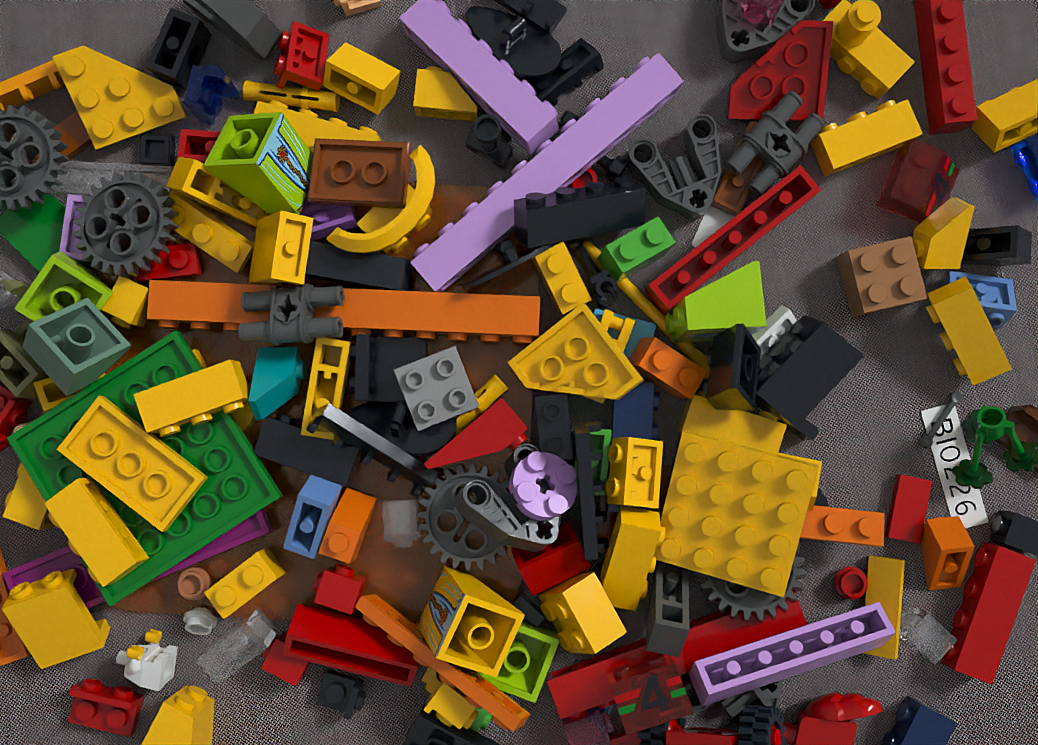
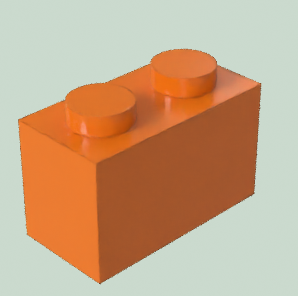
M656 337L641 338L628 359L640 375L675 398L691 400L707 371Z

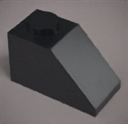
M1019 225L969 229L961 264L986 266L1031 264L1032 232Z

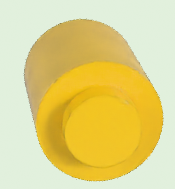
M858 0L854 2L836 26L838 40L849 47L862 44L880 23L881 11L878 5L871 0Z

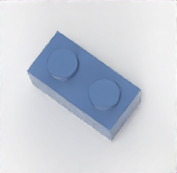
M310 475L298 494L283 545L284 549L315 559L329 521L335 511L342 488L341 485Z

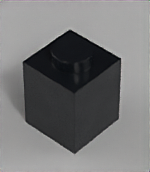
M1000 510L991 523L990 530L992 533L989 540L1024 554L1038 557V521L1016 512Z

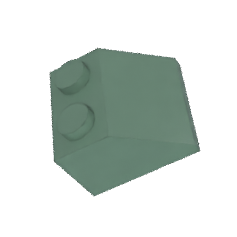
M88 297L28 324L23 344L24 350L66 396L95 382L131 347V344Z

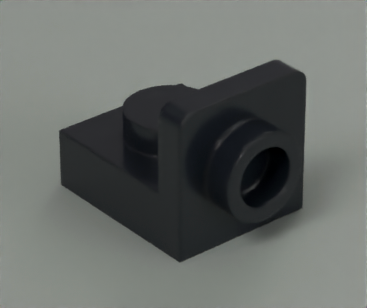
M327 669L316 704L345 712L344 718L351 719L355 711H361L367 693L362 691L364 680Z

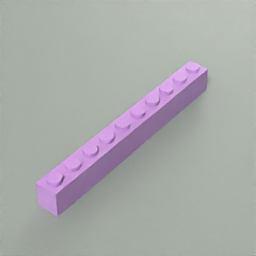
M659 52L651 59L648 56L643 58L633 68L634 73L626 80L621 77L609 88L610 94L602 100L599 98L593 100L585 108L584 112L586 114L578 121L571 119L561 128V135L553 142L548 139L542 143L535 151L537 155L529 162L526 160L520 162L511 171L513 176L504 183L502 181L495 183L487 191V198L479 204L477 202L470 204L462 212L464 216L455 225L452 222L448 223L438 232L439 238L431 245L425 243L414 252L413 256L415 258L410 263L435 292H444L496 248L498 243L503 242L515 231V199L525 198L529 193L549 194L556 192L558 188L568 187L680 92L684 83L683 79Z

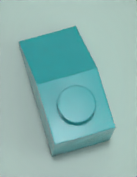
M258 347L248 400L256 420H263L299 393L301 380L306 379L307 365L305 360H301L297 347Z

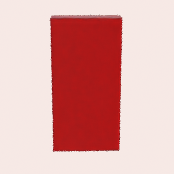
M896 474L884 536L920 544L932 481Z

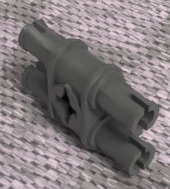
M788 91L772 110L764 111L761 114V119L749 133H745L742 136V144L724 164L732 174L738 176L758 156L763 161L764 167L747 185V188L757 197L765 194L778 178L786 177L789 174L788 170L801 156L808 152V144L825 126L824 120L815 113L809 114L794 132L786 126V121L803 103L802 98L794 91ZM773 139L777 140V143L775 144L777 150H774L772 148L775 143Z
M305 283L303 286L295 287L276 285L270 291L243 292L241 304L246 313L270 311V318L268 321L240 323L238 328L239 338L243 341L242 343L269 341L271 344L279 346L281 343L290 342L309 344L314 338L342 337L343 322L339 316L313 318V312L319 307L344 306V290L341 285L314 288L313 285Z

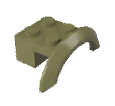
M7 279L0 281L10 293L21 298L30 287L21 281ZM27 317L15 331L0 329V380L15 397L38 399L33 382L49 378V376L23 348L28 324L34 322Z

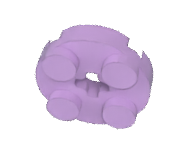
M532 452L513 469L509 480L510 493L514 495L517 501L516 506L523 514L535 520H550L560 516L574 503L577 494V473L573 466L567 464L563 459L554 454ZM545 479L550 485L551 490H547L544 494L541 493L540 486L536 484V480L541 481Z

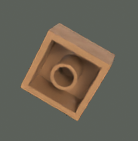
M911 236L848 250L836 257L852 318L928 299Z

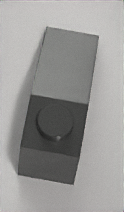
M656 560L647 618L646 651L680 657L689 633L688 569Z

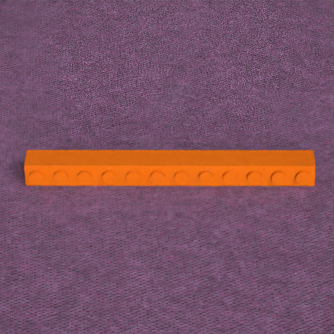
M149 280L147 319L159 322V328L179 329V323L191 324L190 329L211 330V325H223V330L238 332L240 323L268 321L270 318V311L246 313L241 304L242 293L270 291L276 285ZM343 288L345 295L344 306L319 307L313 312V318L339 316L343 322V330L351 331V336H356V334L371 335V332H384L383 337L403 338V333L416 334V339L435 340V334L448 335V340L467 341V336H480L481 342L498 343L500 342V337L513 338L512 343L531 344L532 339L539 337L540 297Z

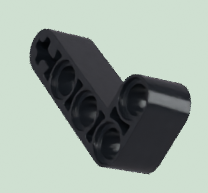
M310 241L304 280L312 278L375 290L409 291L413 265L410 263L412 260L373 252H348L334 245Z

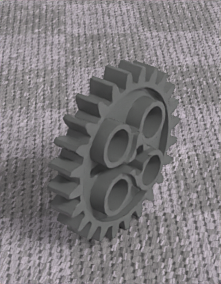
M8 105L6 112L0 109V210L6 211L8 208L16 213L19 212L20 207L29 211L32 210V201L43 205L44 199L42 195L44 193L54 197L55 194L50 187L53 184L57 186L63 185L57 179V175L67 174L68 171L60 167V163L69 161L67 156L60 153L67 148V144L59 140L63 134L54 128L55 124L44 118L37 111L34 110L32 112L24 106L18 110L12 105ZM16 133V137L11 141L12 135ZM39 153L38 160L33 163L34 157ZM16 177V182L11 186V181Z
M126 171L124 177L114 172L112 182L102 177V187L100 189L91 185L90 188L93 195L91 197L82 196V199L87 203L86 206L76 207L75 209L82 214L81 218L73 220L74 224L80 226V230L74 232L73 236L82 240L76 245V248L85 252L82 258L91 262L92 267L111 276L116 274L125 278L127 273L138 276L139 267L148 272L151 271L149 262L153 260L160 264L161 259L158 255L160 251L170 253V250L165 246L166 242L176 241V238L169 234L170 230L179 228V225L171 221L172 218L179 215L177 211L170 208L175 201L167 196L169 191L162 187L159 182L151 177L148 178L140 172L134 175L130 171Z
M471 463L468 472L464 471L461 464L457 465L456 475H453L449 469L444 470L446 480L443 481L441 478L436 477L434 482L437 488H425V491L431 496L430 499H420L419 503L427 507L426 511L417 513L418 517L426 519V523L419 526L418 530H428L429 533L422 540L423 543L433 541L435 545L430 553L434 554L439 550L442 551L441 563L445 562L449 557L453 558L452 565L454 569L460 561H464L466 571H469L472 562L476 561L481 570L484 568V559L486 558L495 565V554L497 552L504 557L507 556V552L503 547L504 544L498 543L473 523L468 525L458 542L454 541L455 534L465 521V517L455 507L457 490L461 485L467 484L472 480H482L491 487L499 499H502L509 493L506 490L509 485V479L500 484L497 481L500 475L499 471L490 477L488 476V466L485 465L480 473H476L474 463ZM475 494L471 501L472 504H475L478 499ZM449 512L456 517L457 524L453 530L447 531L441 527L439 519L443 513ZM472 530L480 531L484 536L485 542L479 548H473L467 542V534Z
M800 545L797 546L796 554L800 551ZM794 558L784 598L750 587H746L743 593L735 594L728 588L729 581L697 572V578L707 580L701 585V591H712L708 602L711 604L719 600V613L729 608L731 609L732 620L737 617L738 613H742L745 623L749 622L751 615H755L758 622L762 623L763 613H767L775 620L776 608L784 613L788 611L785 600L792 603L797 602L798 598L792 590L802 592L804 585L795 579L805 578L806 572L797 569V567L804 565L805 558Z

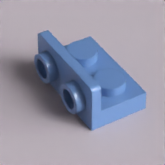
M949 271L944 277V285L966 276L992 328H1002L1017 312L1013 279Z

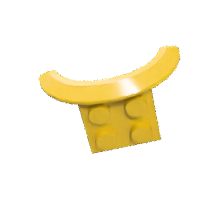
M422 145L418 146L409 155L416 167L417 183L415 190L408 184L406 207L404 209L373 207L356 223L365 234L350 233L337 227L326 240L337 248L348 252L368 253L382 250L386 255H390L392 252L395 254L399 253L409 242L407 237L415 229L420 231L430 222L431 217L429 215L433 212L430 202L433 198L435 187L434 167L429 154Z

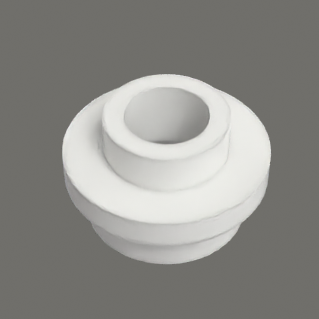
M196 607L186 612L183 621L186 623L185 630L195 635H208L217 624V618L212 614V611L203 607Z

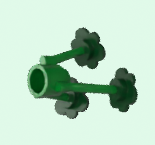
M982 406L981 410H974L970 415V419H966L963 423V427L968 430L966 433L967 439L975 443L971 460L964 459L960 461L959 466L953 467L952 473L956 476L955 481L958 485L981 489L983 484H990L993 480L992 474L987 471V466L979 463L983 443L989 445L993 440L1008 434L1012 443L1009 447L1010 450L1003 453V458L1007 461V469L1012 472H1017L1021 469L1024 471L1034 469V464H1038V445L1033 441L1028 443L1020 441L1015 432L1014 422L1006 421V414L1002 409L994 406Z

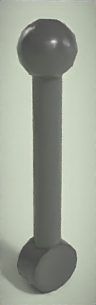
M954 391L949 394L950 402L928 434L920 438V445L922 447L929 448L932 446L933 437L954 406L963 402L964 396L961 392Z

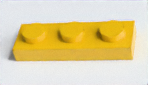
M171 191L168 197L172 198L175 203L170 208L179 214L171 219L172 222L179 225V228L174 231L234 272H241L253 253L254 243L186 196L176 191Z

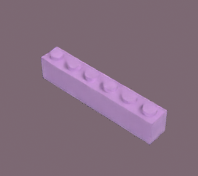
M418 0L399 17L406 35L440 68L444 69L445 72H449L463 90L487 114L495 116L500 122V126L530 155L559 130L556 109L546 100L541 102L535 96L536 92L526 80L520 82L514 76L513 69L505 60L501 59L498 61L492 55L491 48L484 40L480 39L477 41L471 35L470 28L463 20L459 19L456 21L442 0Z
M880 602L695 661L689 676L701 706H705L882 647L896 632Z

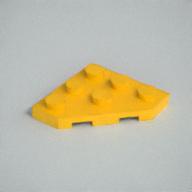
M84 45L52 56L95 150L187 118L175 88L165 82Z
M584 302L508 361V364L523 385L528 389L620 400L644 381Z

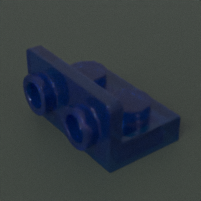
M206 64L204 68L193 65L183 103L201 123L213 125L215 116L218 117L222 110V99L220 96L238 100L240 93L223 69Z

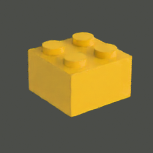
M595 572L578 574L538 595L542 602L541 610L544 616L553 622L558 631L556 635L560 640V645L569 653L596 654L627 633Z

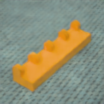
M54 60L0 82V109L6 111L8 105L15 107L63 87L65 83Z

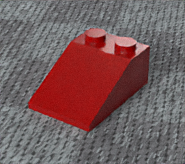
M500 398L425 462L424 465L431 469L503 451L506 447L513 451L527 439L524 432L528 427L505 400Z

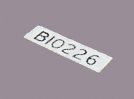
M947 404L921 411L927 434ZM954 406L933 437L931 450L950 516H959L966 529L988 523L989 521L980 490L974 489L971 486L963 487L958 485L955 481L956 476L952 473L953 467L959 466L960 461L964 459L971 460L956 407Z

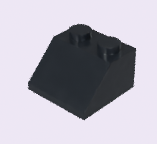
M744 323L735 324L714 336L713 346L707 353V363L710 372L709 379H706L704 382L703 390L705 398L716 410H755L761 348Z

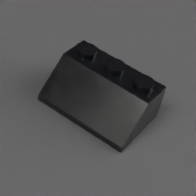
M804 315L792 325L791 329L779 342L771 346L769 352L760 360L755 404L762 410L773 414L776 418L796 428L864 356L827 324Z

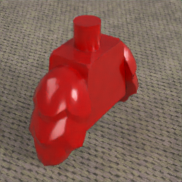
M837 692L827 693L812 700L807 705L806 710H799L795 725L783 721L782 725H785L786 729L784 737H786V743L790 745H853L858 727L855 719L881 713L883 708L880 701L863 697L859 693L843 695Z

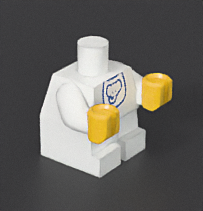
M150 629L145 634V641L149 642V644L131 645L127 652L121 650L116 657V663L125 665L124 677L140 687L160 691L174 677L178 647L172 645L166 648L160 647L159 642L162 632Z

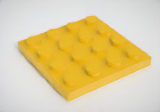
M683 430L660 521L661 526L665 527V538L663 545L656 547L654 553L657 556L656 560L784 598L819 466Z

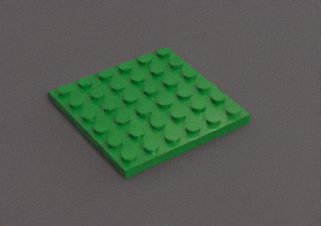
M175 330L16 431L7 439L45 501H48L76 479L91 478L90 475L56 449L98 396H105L144 427L133 394L202 370L203 367L181 332ZM221 410L211 414L212 420L193 426L192 422L180 425V432L169 436L160 437L159 433H152L208 476L207 480L167 531L161 532L93 479L149 556L148 560L117 583L102 587L100 583L95 582L110 607L116 605L283 497L260 458L255 455L253 447L231 413L224 414V411ZM79 556L80 559H81V561L83 562V564L85 565V567H86V569H87V568H88V565L85 563V561L83 560V558H82L81 556Z

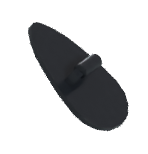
M472 6L467 9L466 18L473 35L478 41L480 39L484 40L491 48L492 55L498 61L501 59L505 60L513 69L514 74L523 78L536 79L546 77L555 72L560 64L562 51L558 42L549 33L525 21L522 17H516L500 10Z
M510 241L500 242L496 245L495 249L503 263L474 277L461 286L463 290L478 286L560 242L537 246L518 256L513 250V244Z
M405 401L370 402L351 408L346 412L347 415L412 456L435 454L447 445L456 434L457 422L455 417L418 431Z

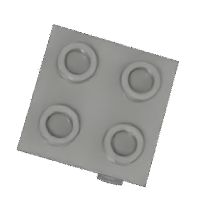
M456 346L394 369L418 431L479 407Z

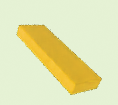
M874 555L869 556L865 606L880 602L896 633L884 646L864 652V654L893 660L898 658L905 560Z

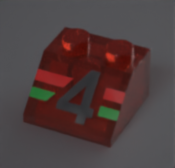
M912 138L899 148L876 206L921 223L949 199L960 170L944 150Z
M653 654L645 658L644 663L632 666V664L619 665L612 670L613 673L607 674L626 735L694 713L675 662L670 655Z

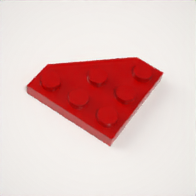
M797 21L729 85L726 118L761 119V114L764 111L772 110L788 91H794L802 98L803 103L788 120H805L811 113H815L823 119L833 21Z

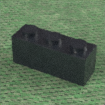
M278 413L277 418H265L254 449L255 455L345 487L352 485L363 454L362 451L344 441L339 449H336L332 446L333 440L300 435L302 427L295 425L297 419Z

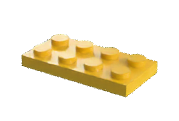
M98 396L56 449L161 532L169 529L208 478V476L154 434L146 433L145 427L105 396Z

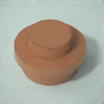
M188 568L178 578V591L185 599L199 600L206 596L204 592L211 588V578L202 568Z

